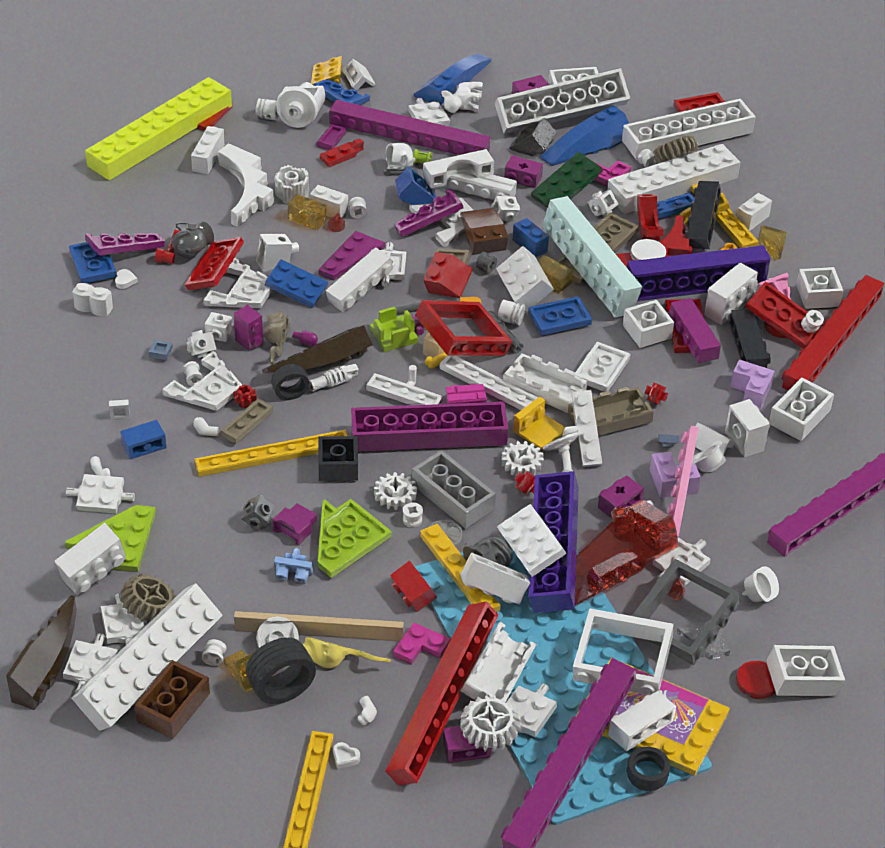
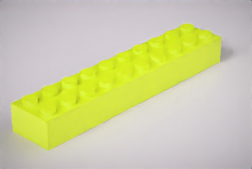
M209 77L86 149L87 166L110 181L198 127L197 124L228 106L229 108L232 107L231 90Z

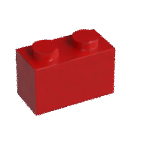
M410 560L390 575L394 581L391 584L398 594L402 592L405 595L402 597L403 601L409 608L413 606L417 612L437 598L432 588Z

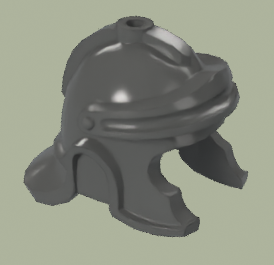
M200 221L197 224H189V222L176 223V228L180 232L174 235L172 244L179 256L195 258L196 254L205 246L211 245L214 242L213 230L207 222Z
M487 537L479 541V543H475L474 546L465 543L463 547V556L466 561L471 553L505 567H508L513 559L511 547L504 538Z

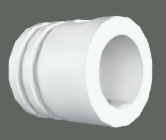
M259 98L256 104V118L277 120L276 100Z
M503 300L499 308L498 319L520 326L525 313V305Z

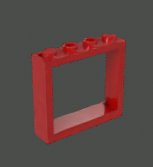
M422 300L415 314L447 356H505L512 343V340L480 302ZM441 318L472 319L486 337L455 336Z

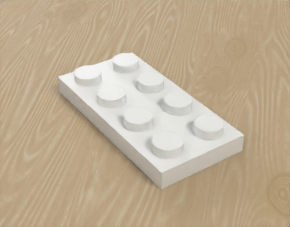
M531 504L497 526L532 577L566 554L563 547Z

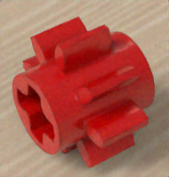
M654 382L652 387L647 385L644 394L648 395L646 400L658 405L661 401L665 402L668 393L665 392L666 387Z
M241 385L238 391L233 392L235 405L239 404L241 408H248L257 400L256 389H252L249 385Z
M526 471L524 474L519 472L514 478L518 482L515 487L525 495L529 492L534 494L535 476L529 471Z

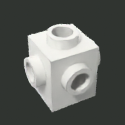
M611 190L603 193L598 191L587 202L595 217L608 215L618 205Z
M497 196L491 205V208L496 210L501 220L513 221L520 211L516 197Z
M211 312L205 322V333L212 331L215 340L227 342L229 336H232L234 333L232 317Z
M202 330L192 332V336L187 338V351L191 352L192 356L197 355L198 358L207 356L208 352L216 350L212 331L203 333Z

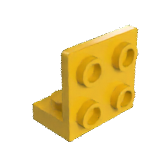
M539 396L514 415L513 432L529 443H533L535 447L543 450L545 445L562 436L565 427L544 414L545 399Z

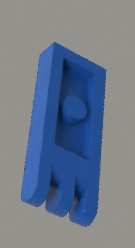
M690 193L657 202L658 218L681 213L691 207V203L694 202L695 198Z

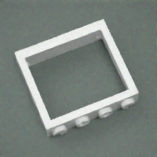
M589 609L573 665V681L593 684L594 681L598 682L601 677L600 673L603 667L583 664L593 629L662 642L654 677L636 674V680L629 690L630 692L644 695H652L656 691H660L673 638L674 624Z

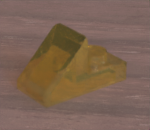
M764 225L760 227L758 240L765 246L774 260L781 259L787 232Z
M240 650L224 658V664L244 691L248 692L253 688L246 675V665L253 654L246 655L243 650Z

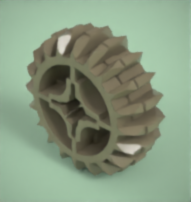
M688 135L659 146L653 151L655 161L659 164L697 152L698 144L694 136Z
M140 573L138 576L133 575L132 578L125 582L121 590L120 601L123 603V608L128 609V614H133L134 618H139L141 623L143 621L149 623L176 595H174L175 590L169 589L170 584L163 583V580L157 579L156 576L151 577L149 574L144 576Z

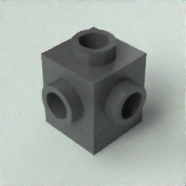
M259 494L244 505L241 519L254 530L266 527L272 520L271 515L274 505Z

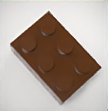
M172 660L135 704L136 721L174 739L210 694L209 677Z

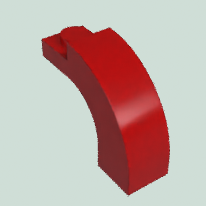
M637 194V215L642 240H660V236H664V229L660 227L658 222L657 196L655 194Z

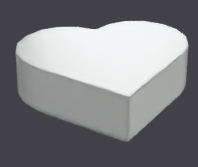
M121 269L117 272L115 279L117 288L125 289L138 283L137 277L128 269Z
M343 742L334 745L333 757L337 769L355 766L360 762V752L358 749L350 748L349 745Z

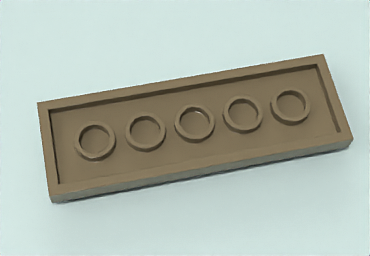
M610 212L593 228L615 253L638 232L639 226ZM564 254L552 264V271L580 285L585 281Z

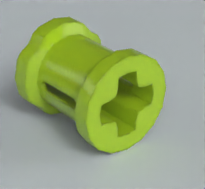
M415 149L413 158L416 160L413 164L431 162L432 152L425 153Z

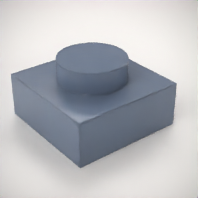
M154 340L149 350V357L167 360L173 349L172 343Z
M658 434V442H662V446L673 447L674 443L679 442V435Z

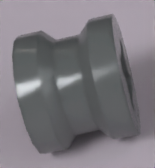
M482 252L476 261V267L479 269L483 268L487 273H491L497 265V258L494 256L490 257L486 252Z

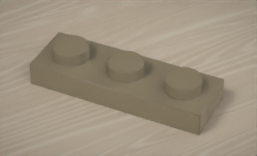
M257 399L221 430V436L237 444L273 413V406Z

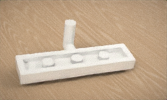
M415 365L409 366V380L407 383L374 373L366 385L367 391L409 405H432L443 402V396L414 386L417 370Z
M591 390L572 392L576 426L566 427L562 437L578 432L582 468L602 466Z

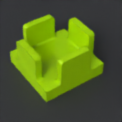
M395 307L380 310L378 312V319H374V323L370 324V330L384 352L418 343V337L414 332L415 322L408 310L404 311V315L397 316V309Z

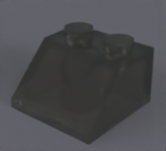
M544 117L521 130L509 148L512 151L532 157L538 153L541 155L547 150V146L553 142V137L557 132Z

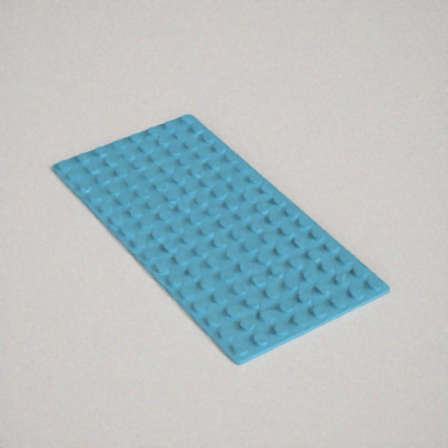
M511 548L513 559L508 568L525 574L530 579L529 572ZM578 551L576 553L574 610L533 613L529 600V586L520 604L514 602L509 604L503 601L501 597L494 595L500 604V611L497 612L499 616L485 645L499 622L505 624L503 630L515 642H523L526 645L530 642L536 644L506 702L518 686L536 692L542 683H544V686L546 684L549 687L544 697L557 702V708L536 737L518 732L516 740H512L509 746L532 788L536 783L535 778L538 772L545 769L549 754L556 751L560 736L567 733L571 718L577 715L582 700L586 699L590 693L592 684L573 681V665L589 609L616 613ZM438 559L415 566L437 596L430 604L451 639L467 606L471 603ZM592 629L583 664L603 667L605 664H608L611 658H614L651 675L655 674L631 636ZM601 736L553 816L551 823L558 825L650 792L638 789L631 784L627 777V763L634 749L631 748L626 751L614 740ZM707 755L697 774L711 769L712 763ZM642 761L635 765L636 770L646 776H656L662 771L657 764L650 761ZM670 765L668 780L664 786L692 777L693 775Z

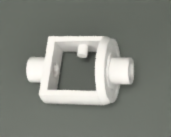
M308 82L302 83L300 86L284 87L276 101V109L280 119L285 124L297 128L311 124L325 101L324 87L313 86Z

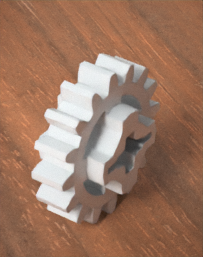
M517 441L516 445L510 443L509 448H504L501 458L502 466H505V471H511V475L518 474L519 472L524 474L526 471L536 475V471H541V466H543L544 462L543 453L540 452V448H534L533 443L530 446L527 445V441L524 444H520Z
M394 472L393 476L387 473L386 478L379 477V481L375 482V500L380 501L381 506L386 504L387 509L391 506L395 510L398 509V506L403 508L405 504L416 500V482L411 481L410 476L405 478L404 473L400 476H397L396 472Z

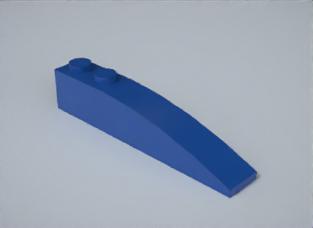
M481 54L461 59L427 81L414 93V97L422 98L429 103L439 102L441 105L445 99L441 94L442 91L455 94L457 85L469 82L492 59Z
M612 105L589 117L563 135L541 155V159L549 165L555 166L567 162L578 151L584 155L590 152L592 154L598 153V150L603 148L606 150L611 149L622 143L623 126L630 123L625 113Z

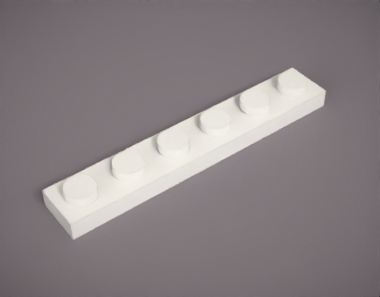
M447 356L440 363L441 370L469 384H483L486 393L519 410L524 409L538 398L457 356Z

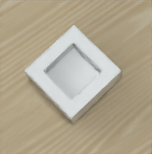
M128 400L109 401L111 420L130 419Z

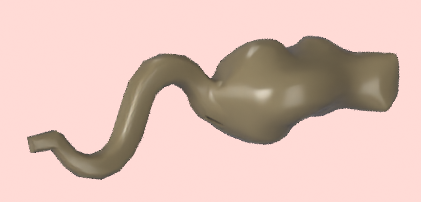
M283 311L267 315L268 325L263 331L264 338L271 344L277 345L272 346L270 349L271 365L274 364V356L281 357L282 344L286 342L287 333L290 330L288 315L283 317Z

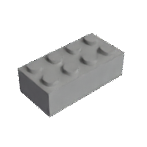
M442 450L412 468V481L416 482L415 487H417V490L465 529L495 510L496 493Z

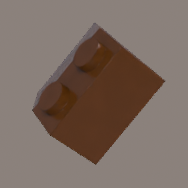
M494 208L460 212L472 255L481 254L482 252L490 253L506 250L508 235L503 221Z

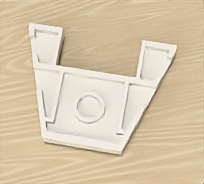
M462 198L459 199L464 208L440 220L447 228L436 233V239L443 247L449 245V241L452 239L456 240L461 232H465L460 212L472 211L473 209ZM409 204V210L416 214L419 212L420 207L423 205L429 206L430 204Z
M234 258L227 269V273L238 275L240 278L228 295L210 290L204 299V305L239 308L249 305L252 308H261L273 289L265 286V281L268 278L266 275L259 271H252L250 266L247 264L242 265L238 259Z
M212 351L201 359L202 365L212 372L189 389L174 380L162 389L163 395L216 411L234 398L233 392L238 391L239 386L242 384L231 371L227 370L225 363L218 359L216 352Z

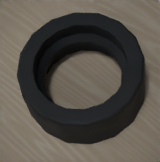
M296 364L282 366L276 370L271 379L276 395L284 400L299 398L305 394L310 384L305 370ZM289 378H300L292 386L281 387L282 383Z
M650 746L640 747L629 756L626 770L627 777L631 784L638 789L655 791L666 784L670 771V762L666 754L658 748ZM642 761H650L657 764L662 771L656 776H646L639 773L635 765Z

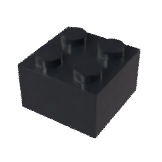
M318 436L319 481H358V436Z

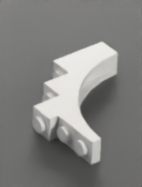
M229 143L219 150V165L234 174L244 188L242 198L231 210V223L238 227L258 209L264 212L268 207L272 206L274 203L273 189L267 187V173L261 171V157Z

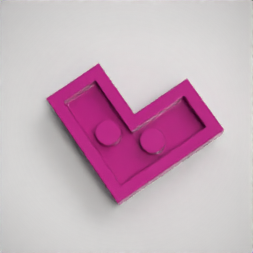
M616 161L610 168L598 164L602 167L603 172L594 180L608 186V179L630 173L632 167L620 161Z
M413 623L393 650V656L411 665L422 650L441 658L451 639L417 623Z

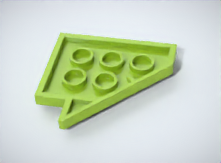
M324 499L322 502L318 567L329 577L333 578L391 538L392 531L352 499H349L337 508Z
M134 505L66 540L65 547L66 549H71L105 523L120 539L126 555L123 563L112 570L138 572L155 518L156 507Z

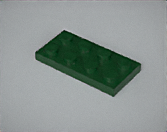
M578 151L531 192V196L547 208L552 199L568 196L571 200L603 172L602 167Z

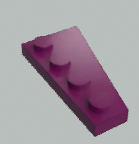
M449 189L445 191V196H437L433 199L434 202L429 206L423 205L419 208L418 213H411L394 225L401 236L410 235L415 230L425 228L430 223L440 221L450 214L457 213L464 208L463 204L453 191Z
M355 231L319 268V275L334 281L348 272L350 267L356 265L374 248L383 250L385 242Z

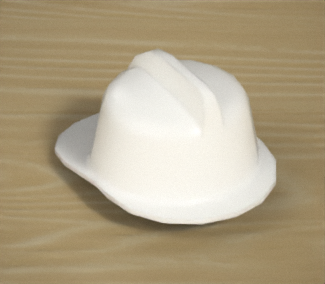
M717 441L704 451L694 455L692 463H695L696 467L702 472L715 471L726 461L720 449L722 441Z
M766 566L757 569L744 580L745 591L742 595H748L753 602H769L779 593L777 577Z

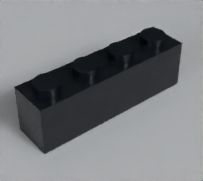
M698 181V186L694 189L695 200L691 203L692 214L688 217L689 228L685 232V238L689 239V246H692V248L710 249L721 196L719 181Z
M749 309L731 310L729 326L740 360L767 368L771 362V357L766 351V341L762 339V329L758 327V317Z

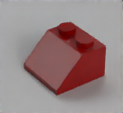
M435 252L423 279L427 292L460 298L473 269L452 254Z

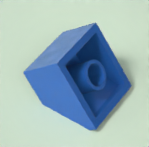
M408 166L395 180L398 197L403 202L407 201L410 205L432 204L434 202L433 199L436 198L434 188L430 189L425 179Z

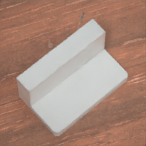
M352 59L344 67L343 72L355 90H358L365 81L373 87L376 85L366 67L356 60Z
M697 422L695 426L699 427L695 447L701 451H704L717 441H722L720 449L724 454L727 447L732 448L735 443L730 438Z

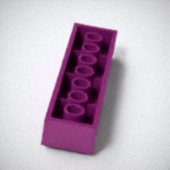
M504 402L351 408L352 436H358V451L507 445L508 423Z

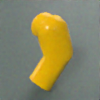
M443 352L434 358L429 356L425 359L424 363L428 368L434 369L440 365L447 355Z

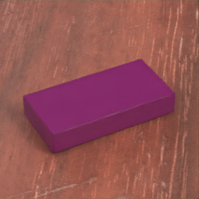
M331 124L317 141V147L326 150L335 148L346 134V128Z

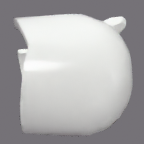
M405 143L388 144L386 147L385 155L389 170H404L408 166L413 169L412 166L416 159L413 158L410 146Z

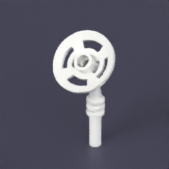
M578 432L561 437L543 447V450L546 451L558 450L559 453H562L564 467L562 472L573 471L571 469L569 445L579 436Z

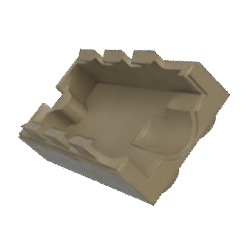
M628 387L619 388L615 393L610 391L602 392L599 397L595 398L592 395L598 436L653 421L654 411L647 401L644 402V396L638 387L628 389ZM570 403L568 406V416L574 426H576L573 403Z

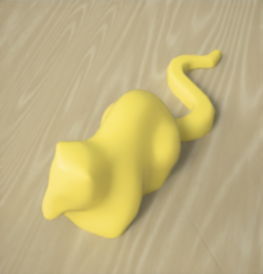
M306 637L303 644L313 662L324 668L338 666L348 654L372 661L391 662L387 658L374 656L364 651L312 637Z

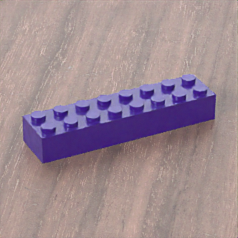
M761 245L627 261V269L642 286L637 301L708 293L709 287L739 263L758 272L756 280L757 284L767 280L771 258L765 246Z
M575 471L535 475L533 508L563 547L566 554L533 577L530 575L529 600L533 613L575 609L579 493Z

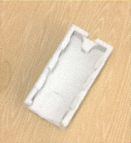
M521 353L514 362V367L510 366L503 375V380L536 397H542L545 399L546 404L567 413L568 406L572 403V392L586 391L587 381L575 376V372L566 368L564 371L558 369L559 365L552 362L546 364L542 362V358L533 354L529 357Z
M499 622L460 691L474 700L477 697L484 699L486 695L488 698L493 699L496 695L497 700L504 698L506 702L536 644L530 642L526 645L523 642H515L503 630L505 624Z

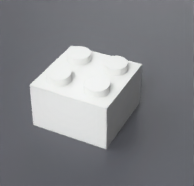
M834 267L799 269L796 286L805 309L839 307L843 289Z
M657 300L624 309L623 326L639 348L672 339L674 321Z
M750 399L730 405L725 429L727 436L735 441L734 445L743 457L763 452L770 427L769 421L764 418L758 407Z

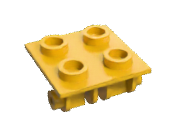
M342 56L333 57L328 61L317 63L313 66L311 84L314 85V83L324 79H330V81L340 84Z

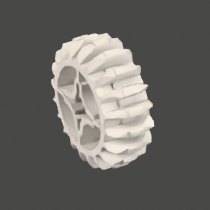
M487 695L484 699L477 697L476 702L470 701L469 706H465L461 715L460 728L463 731L464 738H468L469 744L475 743L476 749L483 746L485 751L488 748H492L495 752L497 747L503 750L505 744L510 746L512 740H516L520 731V717L517 708H512L511 702L505 703L504 698L497 700L496 695L493 699L488 698Z

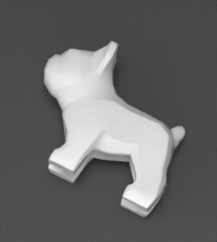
M460 83L456 86L455 94L442 91L441 94L445 98L444 103L441 104L442 108L451 113H455L458 109L472 110L478 113L479 105L471 104V101L479 102L482 97V91L473 88L482 89L483 83Z

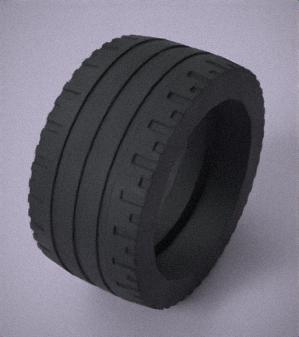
M290 637L278 638L266 643L253 653L246 665V675L253 690L263 702L269 704H281L296 698L308 689L316 674L314 662L307 649L299 640ZM286 666H289V667L286 668L283 672L272 676V675L275 674L278 670H280V669H282V668H284V667H286Z

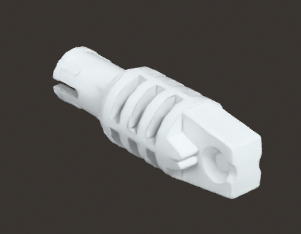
M356 364L329 370V372H324L322 376L309 380V388L314 392L324 387L331 388L343 382H348L358 375L359 369Z

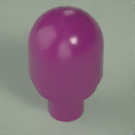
M412 315L415 322L414 332L422 335L424 333V326L415 315Z
M307 330L301 333L293 332L292 338L298 339L302 345L312 347L318 342V337L313 332Z

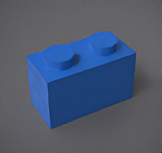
M528 218L513 224L512 240L520 247L524 246L535 257L548 252L549 235Z
M157 420L120 431L122 446L130 460L167 448L165 433Z

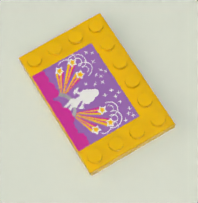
M635 668L636 674L654 677V675ZM662 679L659 692L677 706L674 720L632 749L636 750L640 747L648 746L658 748L669 758L671 766L696 776L724 724L730 708ZM628 691L615 715L625 712L631 705H636L647 695ZM609 724L602 736L613 740L611 737L608 736L610 727Z

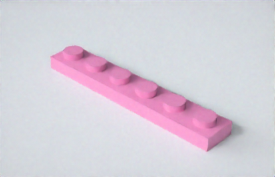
M692 425L682 435L681 442L684 445L678 455L680 466L677 467L675 472L677 483L673 486L671 496L674 499L673 503L669 505L668 515H670V520L667 521L664 533H667L666 541L674 542L680 532L699 428Z

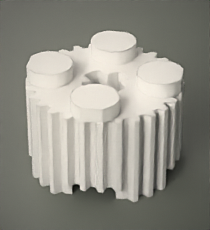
M289 165L281 167L274 177L276 196L281 198L285 204H291L293 201H300V199H307L309 194L307 170L305 168H301V170L300 168L296 169Z

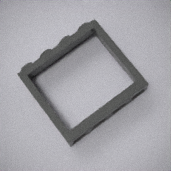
M674 559L632 616L649 619L681 576L724 598L723 604L691 647L672 638L669 652L695 665L700 657H704L708 645L715 642L719 630L727 625L732 612L737 611V606L740 603L739 592ZM648 640L659 647L662 646V642Z

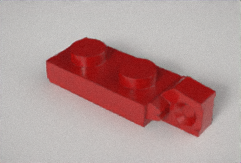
M356 139L352 143L348 142L320 154V160L330 168L356 157L359 151L364 150V141Z

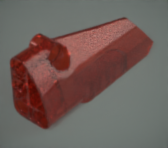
M641 500L627 508L617 507L611 512L612 522L576 555L575 606L638 574L644 569L645 564L678 547L676 525L672 517L645 500Z

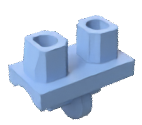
M298 548L294 549L293 554L286 553L285 558L275 556L274 563L277 579L287 580L289 572H296L295 581L306 583L309 575L313 574L312 562L306 561V556L300 555V549Z

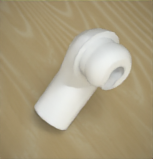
M201 417L194 420L193 425L200 435L218 436L219 427L208 426Z
M97 456L92 457L90 463L94 473L100 476H110L108 468L102 469L100 458Z
M368 696L362 697L359 701L363 711L358 716V721L364 726L368 722L371 723L377 715V710Z

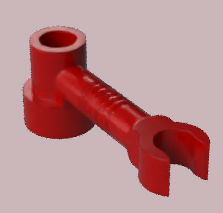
M178 229L174 230L172 240L174 235L180 232ZM172 240L167 250L160 248L156 250L155 262L174 263L175 254H173Z

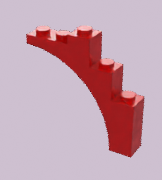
M676 216L671 231L664 239L659 241L666 249L665 257L692 253L689 239L685 238L686 223H683V216ZM631 253L616 254L626 268L627 261H634L630 255Z

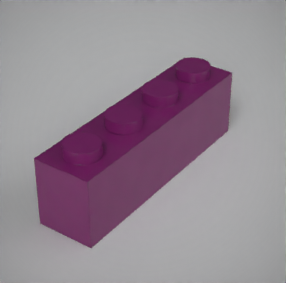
M689 298L671 302L668 315L674 321L676 330L683 337L685 345L689 347L691 355L695 357L698 363L719 359L721 345L693 300Z

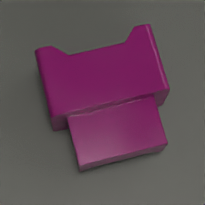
M296 503L291 509L285 507L272 519V530L276 533L282 532L295 539V544L300 545L312 533V525L317 521V514Z

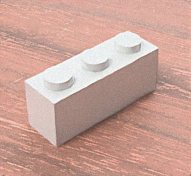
M207 127L191 155L192 172L209 174L218 158V151L225 145L224 129Z
M474 553L470 554L461 572L462 581L467 587L482 589L489 596L497 595L509 604L513 602L520 604L530 584L527 575Z
M656 691L652 695L645 696L636 705H631L620 715H615L610 720L608 736L624 750L628 751L673 722L677 706L659 691Z

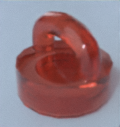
M336 213L334 217L328 220V228L333 232H340L345 228V220L341 217L340 213Z
M679 578L667 595L676 601L681 600L685 595V583Z

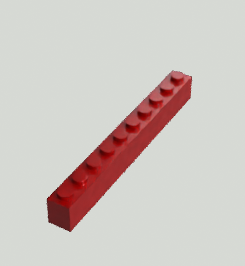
M865 275L862 280L857 281L855 288L849 291L847 298L842 299L839 308L834 309L831 318H827L822 329L819 328L814 339L811 338L807 347L800 351L798 358L792 361L790 368L783 372L781 378L783 380L782 388L789 391L801 378L812 383L815 381L881 298L884 282Z
M487 601L467 606L385 770L398 786L418 783L461 694L460 690L490 635L499 615Z

